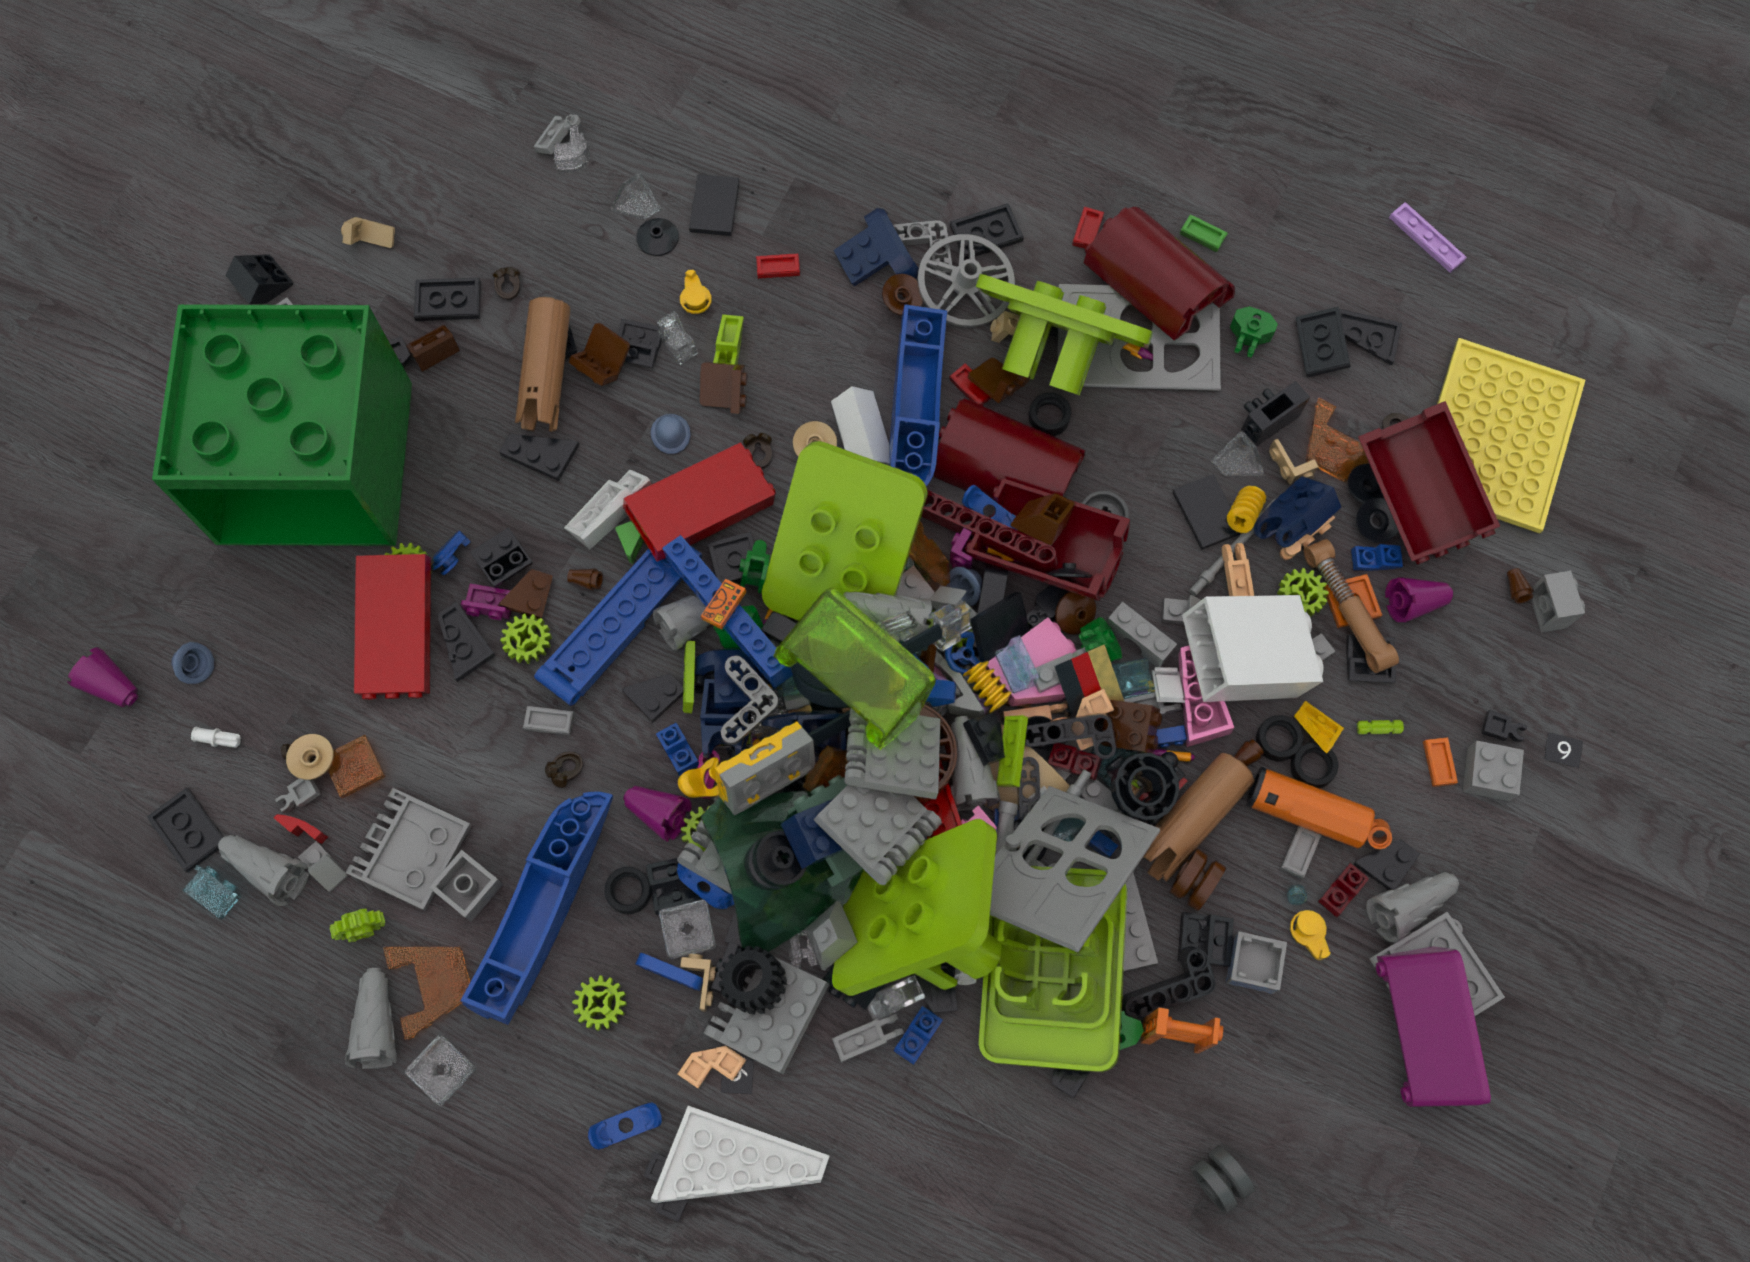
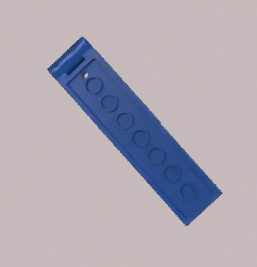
M691 546L697 555L702 558V554ZM648 549L544 665L537 670L534 678L570 706L574 705L580 696H583L645 627L644 622L650 617L653 610L658 608L683 579L666 558L657 562Z

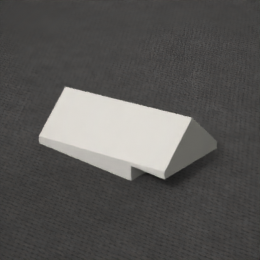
M852 386L831 401L843 447L847 451L888 465L889 442L874 392Z
M629 470L617 483L608 480L564 529L590 550L628 516L623 509L624 498L652 485L650 479Z

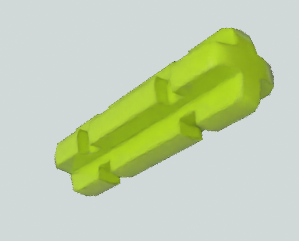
M1390 720L1359 721L1356 728L1358 734H1367L1369 732L1370 734H1389V732L1400 734L1404 731V724L1401 720H1393V722H1390Z

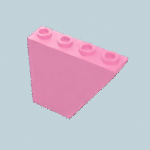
M1046 618L991 659L985 669L994 668L995 671L991 677L1000 676L997 685L1005 683L1006 686L1003 689V693L1012 692L1007 701L1011 707L1062 701L1065 695L1061 684L1039 693L1029 675V671L1066 654H1072L1077 650L1075 644L1070 639H1066L1061 633L1058 624Z

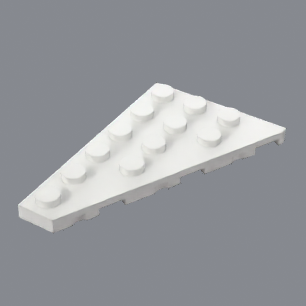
M688 1106L654 1189L651 1201L661 1203L821 1183L829 1155Z

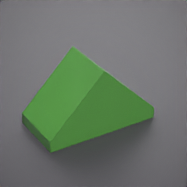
M630 521L615 527L629 563L634 564L644 541Z

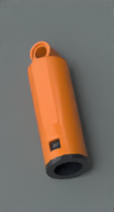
M1262 766L1259 768L1254 778V784L1250 788L1246 806L1358 849L1366 841L1375 849H1385L1391 844L1392 834L1389 824L1382 819H1374L1375 811L1372 808ZM1381 830L1385 832L1382 837L1373 836L1376 831Z

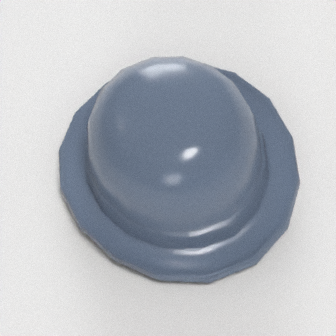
M666 414L657 418L652 424L650 431L654 445L660 451L667 454H677L683 451L689 444L691 437L687 421L675 414Z
M964 567L951 569L947 578V587L966 590L967 592L961 600L969 607L975 605L980 599L983 585L980 574L973 569H966Z
M189 642L182 645L174 653L171 665L175 676L180 681L187 684H197L204 682L211 676L214 670V657L206 646L197 642Z

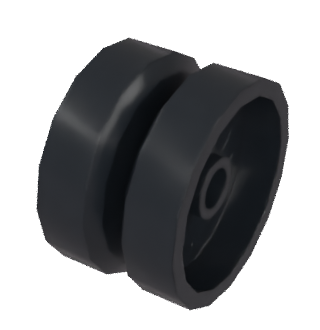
M775 831L760 838L749 847L745 855L747 876L755 886L766 891L780 890L795 883L803 876L806 868H801L784 831Z

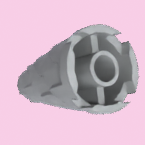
M845 592L844 595H839L836 608L840 609L841 614L867 624L870 628L888 633L891 637L907 641L928 629L929 625H926V621L931 618L932 603L929 599L903 595L892 596L881 593Z
M689 595L653 610L655 624L660 623V634L669 647L675 651L682 648L687 641L699 635L710 625V623L701 618L706 607L696 595Z
M968 716L957 717L955 722L951 724V730L957 745V761L952 775L953 785L951 786V792L958 811H970L978 805L982 809V805L986 804V801L988 807L1000 802L997 783L993 779L990 764L983 766L963 725L964 722L969 720Z
M238 835L225 836L219 841L218 848L221 857L233 865L242 876L266 895L272 903L278 906L287 905L289 903L285 900L289 897L294 900L305 887L309 877V873L305 869H309V867L304 862L296 858L293 859L285 854L277 853L267 847L258 846Z
M1444 872L1433 877H1425L1411 885L1405 884L1394 890L1380 893L1367 901L1366 909L1371 924L1377 922L1380 928L1376 929V931L1385 940L1395 943L1411 933L1410 930L1427 920V916L1441 908L1444 902L1457 893L1459 881L1453 874Z
M369 968L360 978L354 1018L351 1022L348 1050L345 1055V1065L356 1068V1062H361L362 1069L383 1068L392 1066V1062L395 1064L397 1062L394 1026L388 996V978H385V973L380 968Z

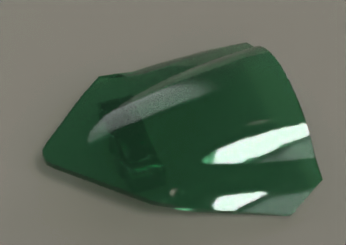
M811 791L773 793L735 816L719 797L701 815V820L718 852L729 882L736 910L740 943L743 949L746 946H752L753 948L757 946L770 952L807 928L836 901H840L841 905L847 903L864 870L858 871L834 887L827 880L834 873L826 860L807 867L803 876L795 883L776 891L762 890L749 879L745 869V855L749 847L769 833L784 831L781 823L798 813L797 811L790 814L787 812L795 806L793 801L803 795H806L807 798L811 797Z

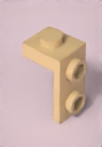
M354 217L345 221L341 228L343 243L352 245L361 240L387 248L394 246L395 228L392 226Z
M1004 311L997 319H994L990 328L992 332L991 341L1000 343L1008 334L1014 335L1020 315Z
M1279 439L1273 440L1269 448L1272 460L1277 462L1280 467L1281 476L1288 481L1289 485H1292L1301 476L1309 479L1314 477V473L1319 467L1314 459L1294 467Z
M688 954V958H681L680 967L683 970L704 972L700 1010L707 1012V1006H712L713 991L709 990L710 982H714L716 977V967H713L711 960L703 959V955Z

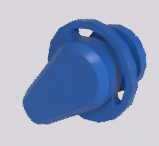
M460 530L457 531L433 556L432 561L434 563L431 568L435 570L442 565L444 568L440 573L442 575L447 574L459 561L453 555L458 546L462 543L466 547L471 541Z

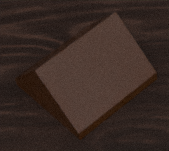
M445 325L406 345L422 372L460 351L452 333Z

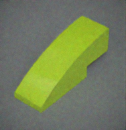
M722 314L713 363L738 365L744 322L743 316Z

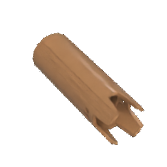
M537 297L530 300L528 307L515 423L521 422V429L533 432L537 420L549 424L550 432L556 431L558 425L571 308L564 301L551 297Z
M1220 753L1177 800L1170 812L1159 820L1155 827L1160 829V833L1143 856L1150 862L1155 859L1147 872L1151 877L1158 881L1163 877L1167 882L1252 787L1255 781L1253 774L1243 762L1230 754Z

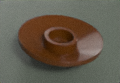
M893 275L883 286V301L887 308L897 315L902 316L904 305L921 307L923 303L918 289V282L910 275ZM898 294L902 295L904 300H900Z
M1073 592L1066 593L1060 599L1055 612L1056 622L1060 629L1068 634L1081 633L1080 628L1092 622L1095 618V600Z

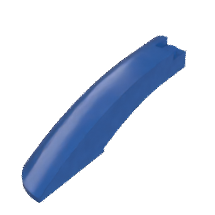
M904 305L898 342L888 465L918 476L927 487L934 475L937 459L947 310Z
M586 792L574 799L569 798L561 803L548 818L526 858L522 875L501 924L460 1000L471 1011L486 1019L490 1017L509 1025L518 1006L523 1005L555 942L581 884L613 799L612 794Z

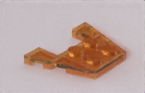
M1319 397L1315 404V414L1306 462L1314 459L1320 470L1345 483L1355 467L1369 462L1359 441L1327 425L1337 406Z
M919 521L915 541L913 540L909 556L930 575L934 582H938L941 586H946L950 583L949 561L934 540L927 538L924 534V526Z
M383 948L389 970L414 963L425 1010L400 1018L404 1038L408 1041L424 1028L432 1025L442 1015L449 1013L462 1003L460 1000L470 984L462 948Z

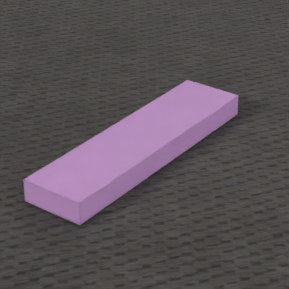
M1406 202L1389 216L1390 220L1449 273L1466 260L1467 257Z

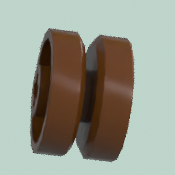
M1198 848L1190 859L1186 860L1169 891L1170 894L1181 899L1192 889L1187 905L1196 911H1199L1205 904L1226 870V866L1215 860L1204 871L1203 868L1208 861V855Z

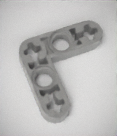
M938 220L893 225L905 246L929 243L930 248L939 240L948 237L946 224ZM934 229L939 230L940 239H936V232L934 231ZM919 230L922 232V235L920 237H913L911 232ZM949 244L943 246L946 250L944 253L935 252L931 256L932 261L939 263V261L943 260V263L952 265ZM932 268V269L935 270V271L937 270V271H940V272H942V273H944V274H947V275H949V276L951 275V273H948V272H946V271H941V270Z
M740 656L728 658L725 663V670L727 675L751 701L725 723L721 729L723 741L730 745L739 743L778 707V697L775 692ZM733 662L735 664L741 663L740 669L744 674L747 670L750 672L744 675L741 681L738 680L741 678V675L736 670L730 671L732 669L731 663ZM750 678L756 679L759 683L758 687L752 691L745 687V682ZM763 697H772L773 705L771 707L765 705L761 709L764 714L760 715L758 709L753 705L757 704L759 708L763 704ZM747 711H752L757 715L755 722L748 724L744 722L743 715ZM739 719L741 725L746 730L742 731L740 727L736 731L737 737L735 739L733 737L727 738V729L734 730L738 726L735 721Z

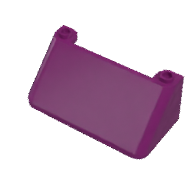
M1432 946L1377 956L1376 972L1379 977H1382L1389 984L1408 1079L1400 1089L1404 1103L1410 1107L1489 1104L1491 1101L1490 1089L1465 967L1459 951Z

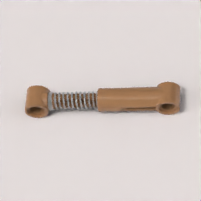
M1324 539L1306 546L1303 550L1306 562L1310 567H1316L1321 571L1323 578H1325L1329 588L1333 591L1340 605L1338 607L1366 653V661L1369 668L1374 673H1378L1397 665L1399 657L1396 649L1391 644H1387L1360 597L1354 596V593H1351L1350 586H1347L1348 583H1345L1344 576H1341L1342 573H1339L1338 566H1335V550L1328 539Z

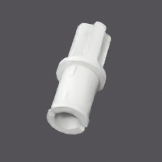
M194 727L191 733V740L193 742L209 743L213 747L221 745L236 748L241 743V736L239 734L222 732L219 728L210 730Z

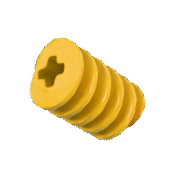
M1246 486L1239 491L1227 514L1228 525L1233 530L1239 533H1248L1252 530L1266 502L1265 492L1256 486Z
M989 661L978 663L962 676L970 675L967 683H976L972 690L974 692L981 690L978 698H987L984 706L992 705L989 713H992L1008 701L1012 692L1003 693L1006 684L997 685L1000 676L992 678L991 675L995 669L986 670L985 668Z

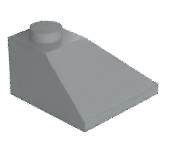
M836 901L805 928L821 970H826L858 943L840 901Z

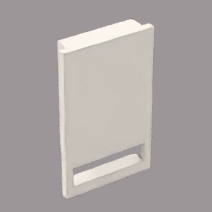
M1155 667L1152 670V678L1157 702L1185 703L1178 668Z

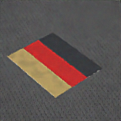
M1105 644L1054 666L1072 717H1076L1082 698L1104 688L1110 700L1124 701Z

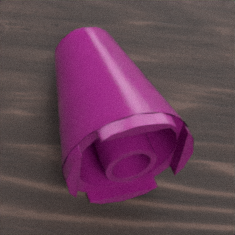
M1398 577L1390 580L1387 584L1385 598H1389L1390 605H1386L1391 618L1396 622H1409L1448 605L1453 598V590L1445 582Z
M99 647L89 650L93 654L88 658L83 655L70 671L68 677L72 680L67 681L70 686L120 707L131 706L138 698V689L106 652Z
M640 786L629 788L623 798L625 807L666 842H669V838L674 840L679 836L681 827L686 826L684 823L686 812H691L692 802L684 796Z

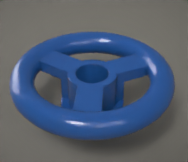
M962 631L954 634L948 640L945 647V659L948 666L953 671L960 672L961 675L968 670L956 665L955 660L962 666L970 663L975 666L980 663L974 656L973 645L975 638L971 631ZM967 638L966 645L959 648L956 653H952L953 645L958 640ZM964 651L969 653V658L963 655Z

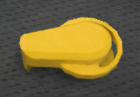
M688 270L685 272V289L680 295V304L686 312L700 314L710 307L712 296L710 291L701 285L696 271Z
M1304 910L1293 916L1290 922V932L1295 941L1306 946L1316 960H1323L1330 955L1331 952H1329L1325 940L1327 927L1320 914ZM1298 916L1295 930H1293V923Z

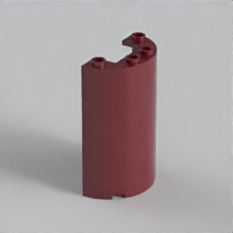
M1125 207L1113 219H1107L1103 229L1085 249L1086 256L1083 263L1174 341L1190 330L1194 315L1212 302L1220 308L1234 298L1235 286L1140 207Z
M964 398L959 400L956 409L952 408L947 417L949 422L946 427L942 426L939 432L938 439L941 440L937 448L936 467L933 477L965 491L970 486L976 485L991 499H993L994 488L1000 485L1002 479L1050 494L1056 493L1064 497L1075 472L1077 473L1083 461L1086 450Z
M1446 401L1424 409L1421 414L1381 430L1378 428L1358 436L1411 562L1415 561L1418 565L1430 560L1429 556L1431 555L1438 558L1448 554L1447 549L1456 546L1457 550L1470 545L1469 540L1482 536V539L1496 534L1494 529L1500 527V524Z
M1002 479L1000 485L994 488L992 498L1008 512L1017 516L1028 501L1050 495V493ZM1075 502L1067 526L1052 544L1056 551L1058 562L1056 569L1062 568L1063 563H1076V568L1090 573L1092 578L1054 577L1021 562L1003 560L1002 557L990 554L985 550V546L981 544L980 534L975 533L972 541H968L965 553L975 560L1100 601V598L1104 597L1109 590L1124 553L1122 552L1124 542H1127L1130 519ZM985 530L983 533H989L991 530ZM1005 539L1002 542L1007 543L1011 539ZM1025 548L1022 551L1028 552L1031 548ZM1045 557L1042 559V561H1048L1051 558Z

